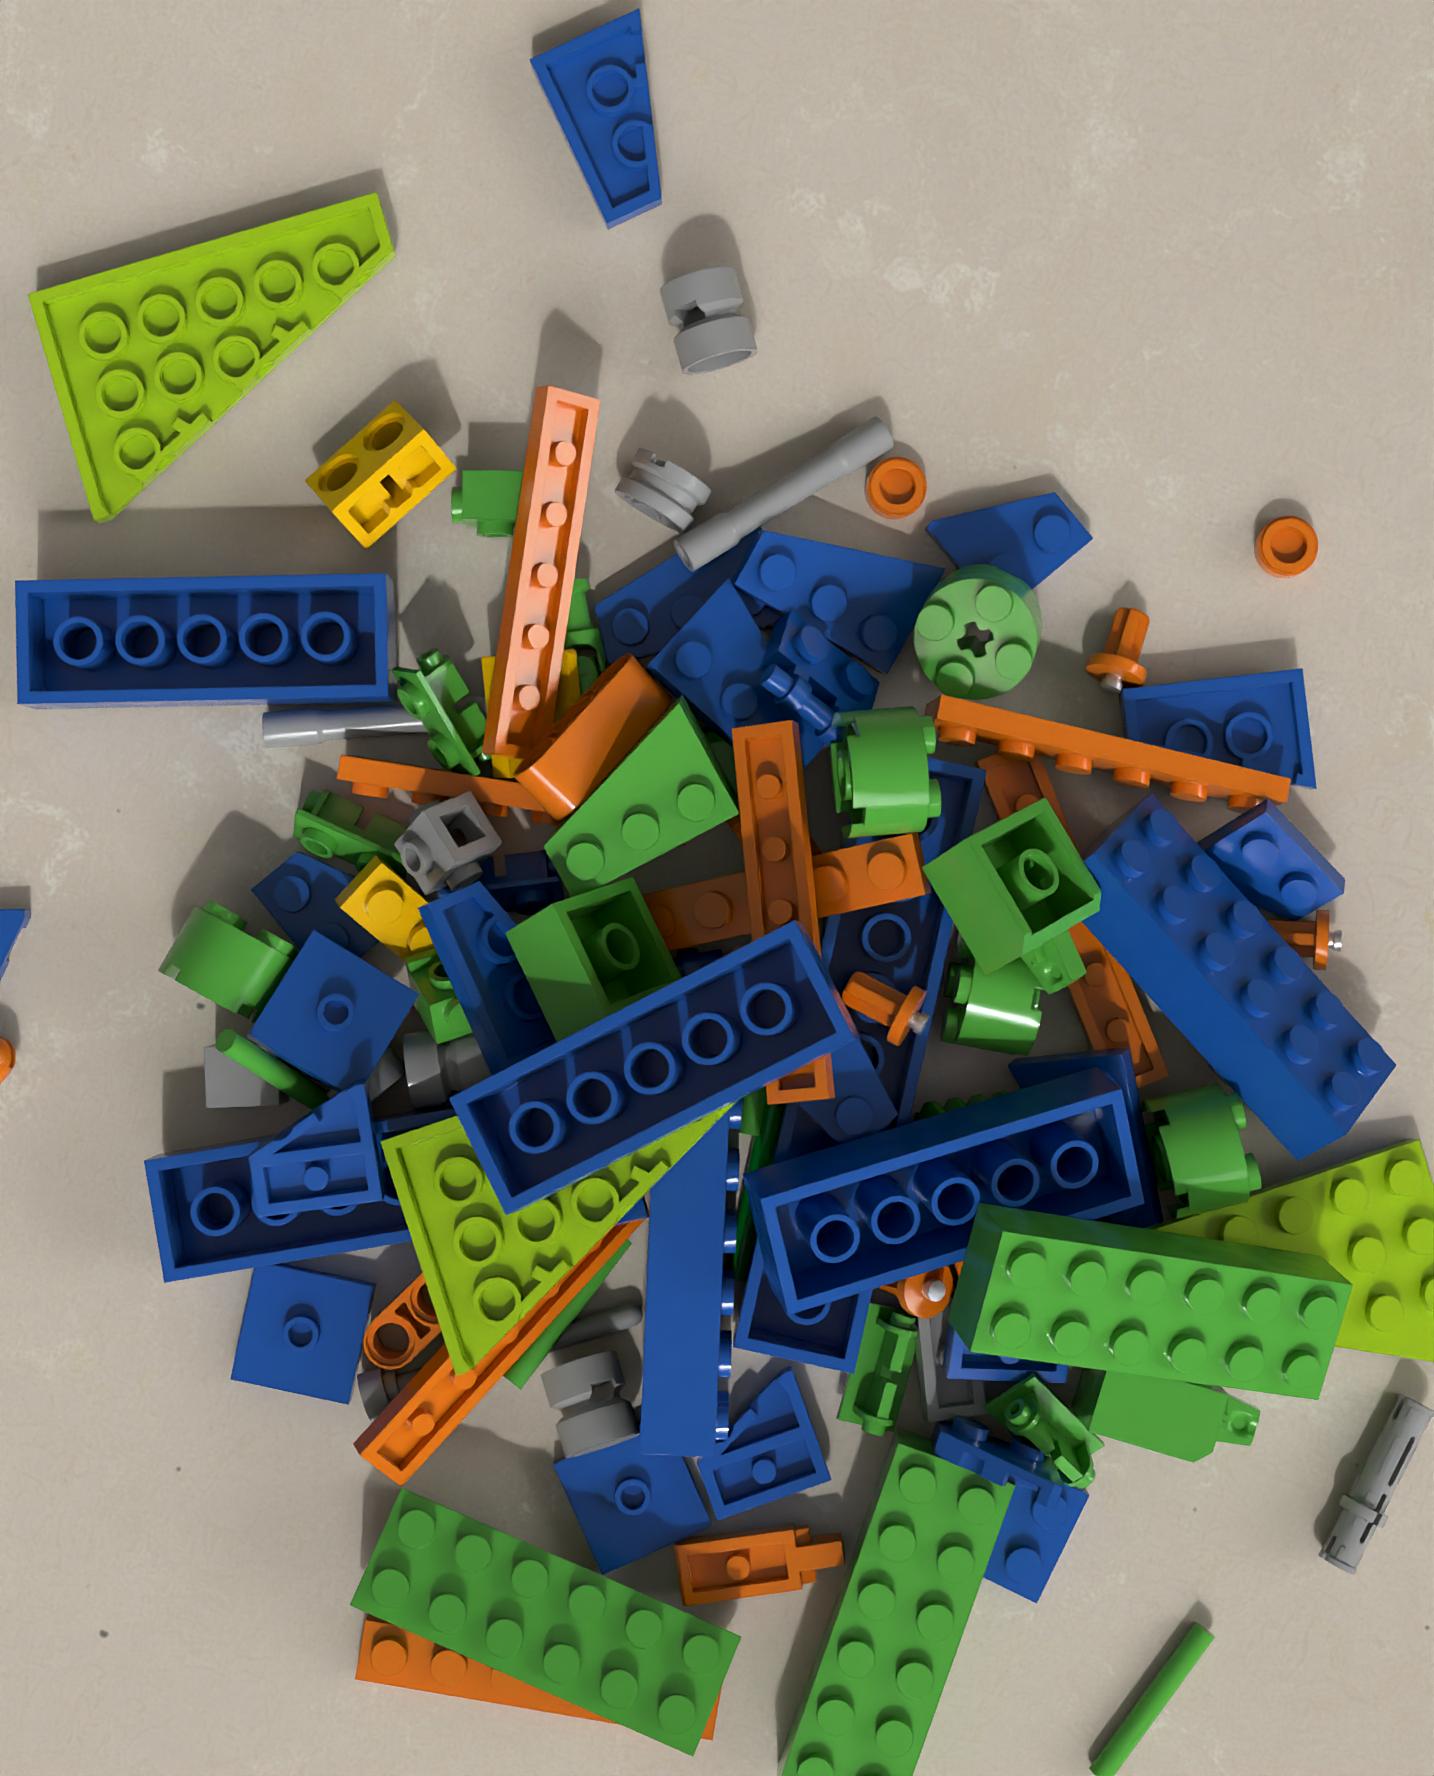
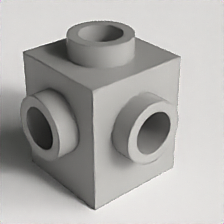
M469 791L442 803L439 800L431 801L415 810L407 819L410 826L394 845L400 853L405 869L410 875L415 877L424 894L427 895L446 886H449L451 891L455 892L475 882L484 873L480 866L497 849L502 841L475 797Z

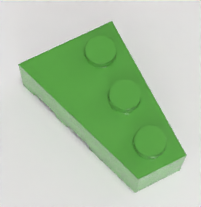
M683 694L641 737L591 795L576 810L566 816L548 836L543 847L571 897L597 889L739 814L738 796Z

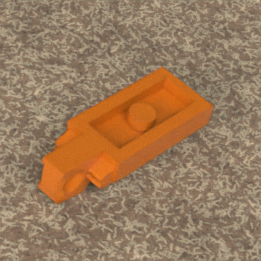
M794 1524L682 1539L674 1543L683 1606L803 1590V1584L817 1581L815 1569L845 1565V1551L841 1532L810 1536L809 1525L794 1526Z

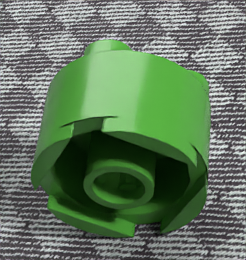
M974 564L952 571L943 577L931 591L916 620L914 648L922 670L944 695L970 700L989 699L1011 690L1029 672L1038 649L1042 631V612L1039 602L1028 584L1020 578L1000 570L999 567L988 564ZM971 622H976L980 630H991L987 641H979L976 635L969 636L967 634Z
M913 706L845 711L834 714L832 727H843V742L830 743L834 802L836 812H849L852 823L851 825L840 827L844 837L856 838L922 832L926 827L928 818L939 817L941 814L940 786L937 779H929L927 754L934 753L936 747L935 726L932 716H919Z
M207 899L202 909L193 907L158 971L247 1019L250 1018L254 1009L257 1010L251 1021L255 1024L300 950L262 928L256 938L246 934L243 930L248 923L247 921L223 906Z
M959 932L956 957L962 958L961 963L950 962L947 969L944 997L952 998L954 1004L953 1007L947 1006L945 1009L940 1041L1010 1055H1029L1037 1036L1043 1012L1042 1010H1037L1041 990L1045 989L1020 957L985 976Z
M1212 1083L1143 1100L1142 1112H1154L1155 1122L1145 1124L1154 1174L1160 1192L1172 1189L1177 1203L1166 1206L1174 1220L1246 1203L1249 1200L1250 1191L1261 1189L1262 1183L1257 1161L1252 1152L1244 1154L1238 1130L1246 1128V1117L1237 1092L1227 1094L1223 1092L1217 1083Z

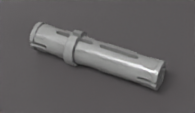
M1401 1393L1398 1394L1390 1411L1391 1413L1381 1429L1349 1495L1343 1493L1338 1503L1343 1508L1323 1548L1318 1554L1327 1562L1353 1575L1377 1526L1384 1527L1388 1519L1384 1512L1390 1502L1389 1500L1397 1484H1399L1424 1430H1426L1431 1418L1434 1416L1433 1410Z

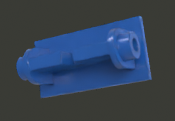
M546 850L505 855L506 875L495 877L493 856L488 857L480 866L484 872L483 875L472 883L480 881L505 912L517 911L523 915H535L549 905L565 900L561 877ZM449 886L438 890L439 898L453 893Z

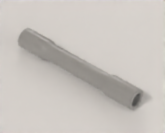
M878 417L871 418L831 443L828 449L753 496L727 512L714 515L675 539L673 544L681 561L691 572H694L736 546L744 536L841 476L852 474L894 447V442L888 428Z
M485 695L462 697L452 704L457 712L470 701L476 702L487 720ZM403 705L325 711L317 708L264 712L262 717L263 737L266 748L315 745L328 740L428 733L422 721L412 717Z

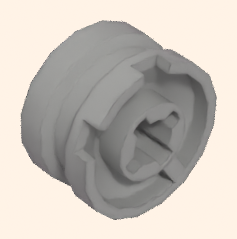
M639 448L631 461L634 470L629 478H621L615 488V493L632 507L658 523L681 534L687 533L694 523L693 511L697 505H705L711 490L702 481L668 459L666 462L658 459L654 462L657 457L654 452Z

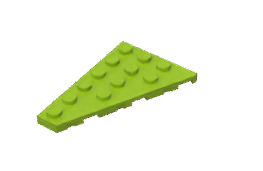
M377 192L28 294L95 522L102 524L114 519L397 256Z
M737 1101L523 1210L505 1215L458 1116L380 1141L455 1375L457 1376L473 1369Z
M1407 1139L1250 1192L1249 1200L1246 1203L1176 1220L1170 1219L1145 1228L1319 1255L1353 1284L1334 1347L1434 1362V1185L1420 1140Z

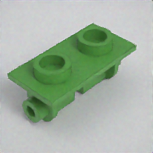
M433 648L417 658L416 661L420 666L418 670L394 667L391 671L401 686L397 690L399 700L412 717L422 721L431 737L427 743L436 761L446 770L473 776L479 775L481 772L476 763H482L491 759V755L482 753L486 719L476 702L470 701L457 712L452 704L470 691L455 668L450 656H442L438 648Z
M327 789L322 794L315 790L310 791L302 810L297 808L294 819L293 837L300 840L301 845L305 849L324 858L336 856L355 865L359 873L377 855L403 879L406 878L407 870L394 844L407 830V826L375 812L366 830H363L356 826L364 812L363 806Z
M870 1302L854 1374L848 1373L836 1417L838 1420L862 1425L861 1430L877 1436H885L886 1431L894 1432L916 1351L914 1338H917L919 1331L914 1328L915 1316L902 1309Z
M1034 1373L985 1405V1409L1010 1434L1029 1439L1044 1455L1051 1457L1061 1480L1067 1486H1077L1083 1489L1094 1481L1096 1473L1093 1469L1094 1463L1091 1455L1104 1447V1442L1095 1433L1088 1432L1077 1415Z

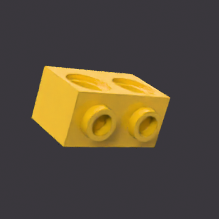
M394 400L304 481L367 550L457 468L423 427Z

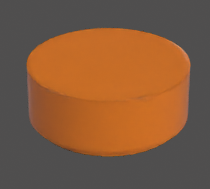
M890 457L879 462L868 474L864 486L865 498L870 508L877 515L893 520L905 518L915 512L923 503L927 492V482L921 468L913 461L903 457Z
M1281 516L1270 521L1258 532L1254 543V554L1257 563L1267 574L1277 578H1291L1304 572L1313 564L1318 553V538L1314 529L1305 520L1295 516Z

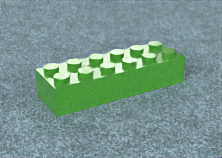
M979 1203L948 1322L970 1352L1319 1400L1353 1284L1319 1255Z
M896 1427L778 1761L777 1776H913L1013 1495L1015 1483L1007 1481L1006 1486H1000L968 1469L946 1461L932 1453L930 1438Z
M404 1488L400 1490L350 1603V1606L692 1757L695 1754L741 1640V1636Z

